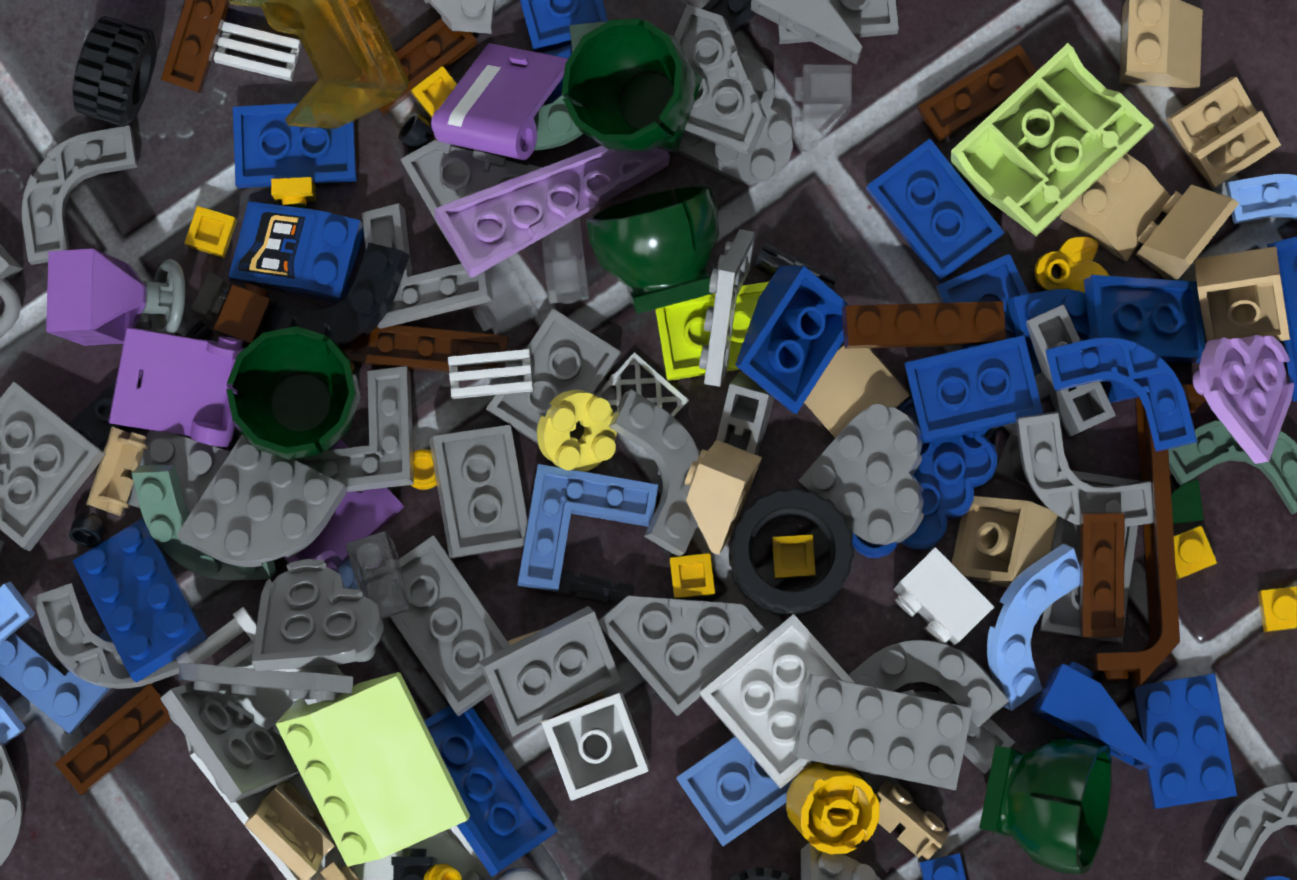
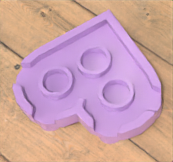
M1253 335L1241 339H1227L1223 337L1209 340L1202 352L1199 365L1200 370L1196 371L1193 375L1194 388L1198 394L1204 395L1217 418L1255 464L1269 462L1294 390V382L1287 383V374L1284 367V362L1290 361L1289 356L1283 345L1271 335L1264 337Z

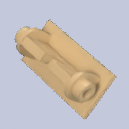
M111 427L104 449L106 455L100 461L86 503L87 505L118 516L122 515L123 509L129 507L127 501L134 483L131 473L140 465L143 452L148 449V446L145 445L147 437L132 432L130 434Z
M885 780L876 793L880 803L878 823L889 833L901 823L906 828L897 837V840L918 858L923 856L929 860L937 849L943 846L949 835L944 829V823L932 812H924L912 802L913 798L910 793L898 784L892 785Z

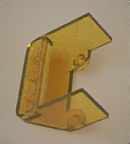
M228 0L232 5L261 7L271 28L281 33L297 34L317 73L319 80L285 118L288 126L337 129L397 100L409 86L407 75L369 0Z

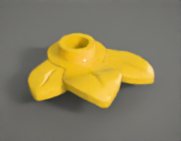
M1073 237L1064 241L1058 251L1043 254L1035 265L1034 273L1037 283L1045 290L1070 289L1085 293L1084 280L1091 275L1109 276L1099 263L1093 262L1098 249V241L1090 237ZM1054 264H1057L1061 270V274L1057 279L1051 274Z

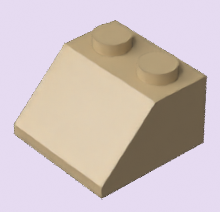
M1126 0L1122 7L1119 84L1199 89L1203 10L1181 0Z
M1126 153L1063 211L1060 219L1085 236L1097 240L1098 245L1126 263L1140 243L1137 239L1152 221L1155 222L1162 212L1161 209L1171 196L1145 165Z
M1190 185L1183 195L1175 191L1161 209L1167 216L1159 225L1152 221L1137 239L1143 246L1135 256L1166 280H1178L1239 203L1231 197L1194 185Z
M1276 247L1195 259L1197 289L1207 342L1223 337L1227 339H1241L1253 335L1263 337L1271 335L1278 341L1290 340Z
M716 440L708 451L702 449L697 462L693 461L684 483L691 486L686 498L688 506L711 552L717 555L721 553L732 536V531L744 509L762 459L760 456Z
M974 496L970 511L961 517L952 564L966 579L1008 588L1026 568L1051 552L1058 515L1050 509L1030 501Z

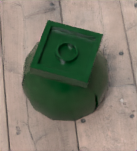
M616 19L606 22L581 38L565 63L562 95L564 96L563 101L579 131L605 148L616 151H649L655 147L677 154L703 78L698 73L693 72L677 38L646 20Z
M690 186L674 189L677 204L671 189L644 195L593 213L587 219L589 242L600 266L626 285L629 300L636 314L713 294L709 293L711 275L705 267L720 232L718 208L710 187Z
M297 326L262 333L236 357L227 381L229 389H226L232 422L255 449L287 460L322 454L323 451L326 452L349 431L360 400L355 366L346 353L329 336Z
M1057 738L1026 754L1012 748L995 745L979 828L998 835L1012 837L1032 861L1038 865L1059 873L1084 874L1090 870L1098 853L1108 817L1112 787V758L1107 745L1087 738Z

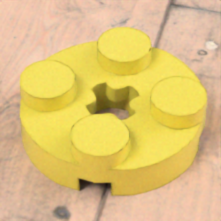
M569 390L557 395L549 403L552 406L547 411L546 416L541 415L537 427L538 445L542 454L548 460L568 471L585 472L597 467L602 461H606L614 455L617 432L609 427L614 412L607 400L583 390ZM580 421V424L584 426V433L577 440L574 437H570V431L575 430L576 422Z

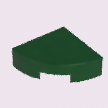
M1199 480L1185 483L1171 494L1173 524L1201 522L1204 520Z

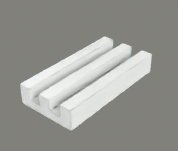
M228 22L223 23L222 36L219 37L217 43L218 50L213 58L215 63L292 81L302 46L300 40ZM231 35L290 49L291 52L289 54L232 40ZM228 49L286 62L287 66L285 69L226 53Z
M529 349L448 357L452 399L533 391ZM522 361V366L458 372V367ZM520 375L524 377V382L465 388H460L459 381Z

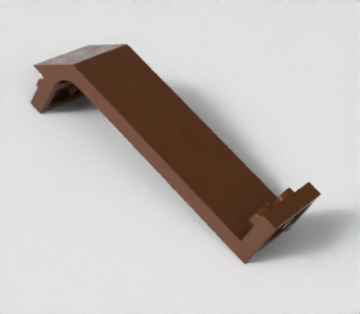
M1193 384L1182 385L1190 412L1194 413L1206 399L1204 395L1196 392ZM1140 397L1135 398L1139 480L1151 481L1155 523L1142 524L1149 637L1146 646L1141 652L1096 653L1085 659V667L1094 672L1093 675H1097V682H1119L1122 679H1127L1128 690L1142 685L1180 643L1168 450L1155 451L1146 410Z

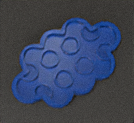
M907 399L900 405L898 410L912 417L918 425L913 399ZM990 429L924 444L922 442L920 452L922 461L914 476L923 488L921 493L924 501L922 507L924 517L915 533L901 542L903 545L913 550L922 551L934 548L943 540L947 532V520L963 517L970 511L974 501L973 488L988 482L997 469L995 447L985 437ZM852 532L853 548L867 558L887 556L900 544L896 542L888 545L871 544Z

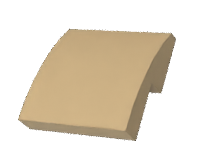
M1230 77L1166 118L1178 141L1212 187H1217L1281 145L1263 112L1255 110L1237 77Z
M843 346L836 352L804 403L836 438L854 417L863 410L868 409L871 405L882 404L898 408L911 396V393L871 348L844 349Z
M289 780L272 786L244 824L301 880H309L317 872L323 857L336 845L318 808Z

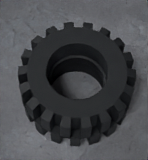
M102 16L95 23L85 39L75 69L72 95L74 109L77 113L123 127L127 126L135 118L145 100L155 66L156 40L154 32L150 29L108 16Z

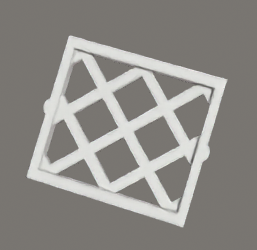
M635 352L615 374L610 376V380L596 394V396L602 398V395L610 386H616L617 400L607 401L610 406L617 405L618 408L622 399L621 385H636V393L641 395V384L656 383L657 397L646 399L652 403H657V406L662 408V403L677 402V407L671 413L673 417L689 401ZM629 365H635L636 379L621 380L620 375ZM640 366L654 378L641 379ZM661 384L675 396L662 397Z

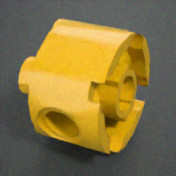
M812 762L792 779L786 793V810L789 820L812 846L819 851L831 855L845 854L857 849L855 845L859 844L862 840L866 842L873 835L879 822L880 803L873 792L872 787L854 769Z

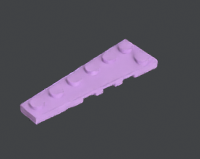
M601 145L435 208V219L468 276L472 278L669 166L670 155L667 151L655 147L649 151H616Z

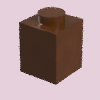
M248 283L245 284L244 289L232 284L214 330L219 336L242 340L243 345L247 347L265 329L273 306L272 301L266 298L268 292Z

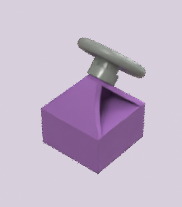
M93 248L48 251L47 333L84 346L123 344L126 327L135 328L141 313L150 314L154 331L175 335L184 313L186 288L183 270L176 260L167 259L162 262L156 271L153 282L142 281L130 264ZM162 314H164L165 317H166V322H167V325H166V326L164 325L163 315H162Z

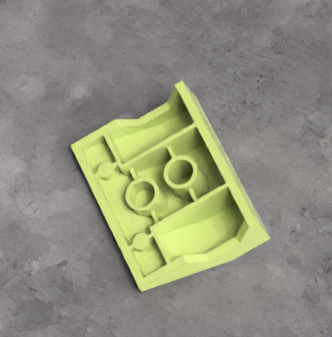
M1067 43L951 150V165L980 195L1037 237L1154 128V124L1120 92L1105 88L1084 68L1074 48Z
M400 672L360 682L352 687V694L342 693L335 697V701L325 700L307 705L305 699H297L276 722V726L347 867L382 859L463 823L470 817Z

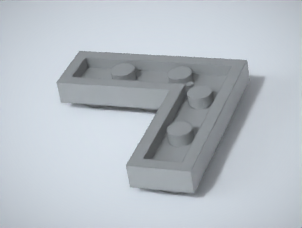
M399 203L362 213L366 249L370 242L403 250L410 255L405 209ZM409 257L395 299L377 327L382 329L493 301L490 270L487 269L477 276L470 278L463 265L457 264L413 276L411 258Z
M739 229L734 241L727 242L724 255H720L717 269L713 268L709 293L716 294L714 307H708L704 324V331L711 332L709 345H703L699 368L706 369L704 384L720 387L727 373L736 300L751 267L755 232Z
M407 366L367 371L369 446L327 450L326 452L323 451L322 454L296 458L294 460L344 484L348 492L414 485L411 372Z

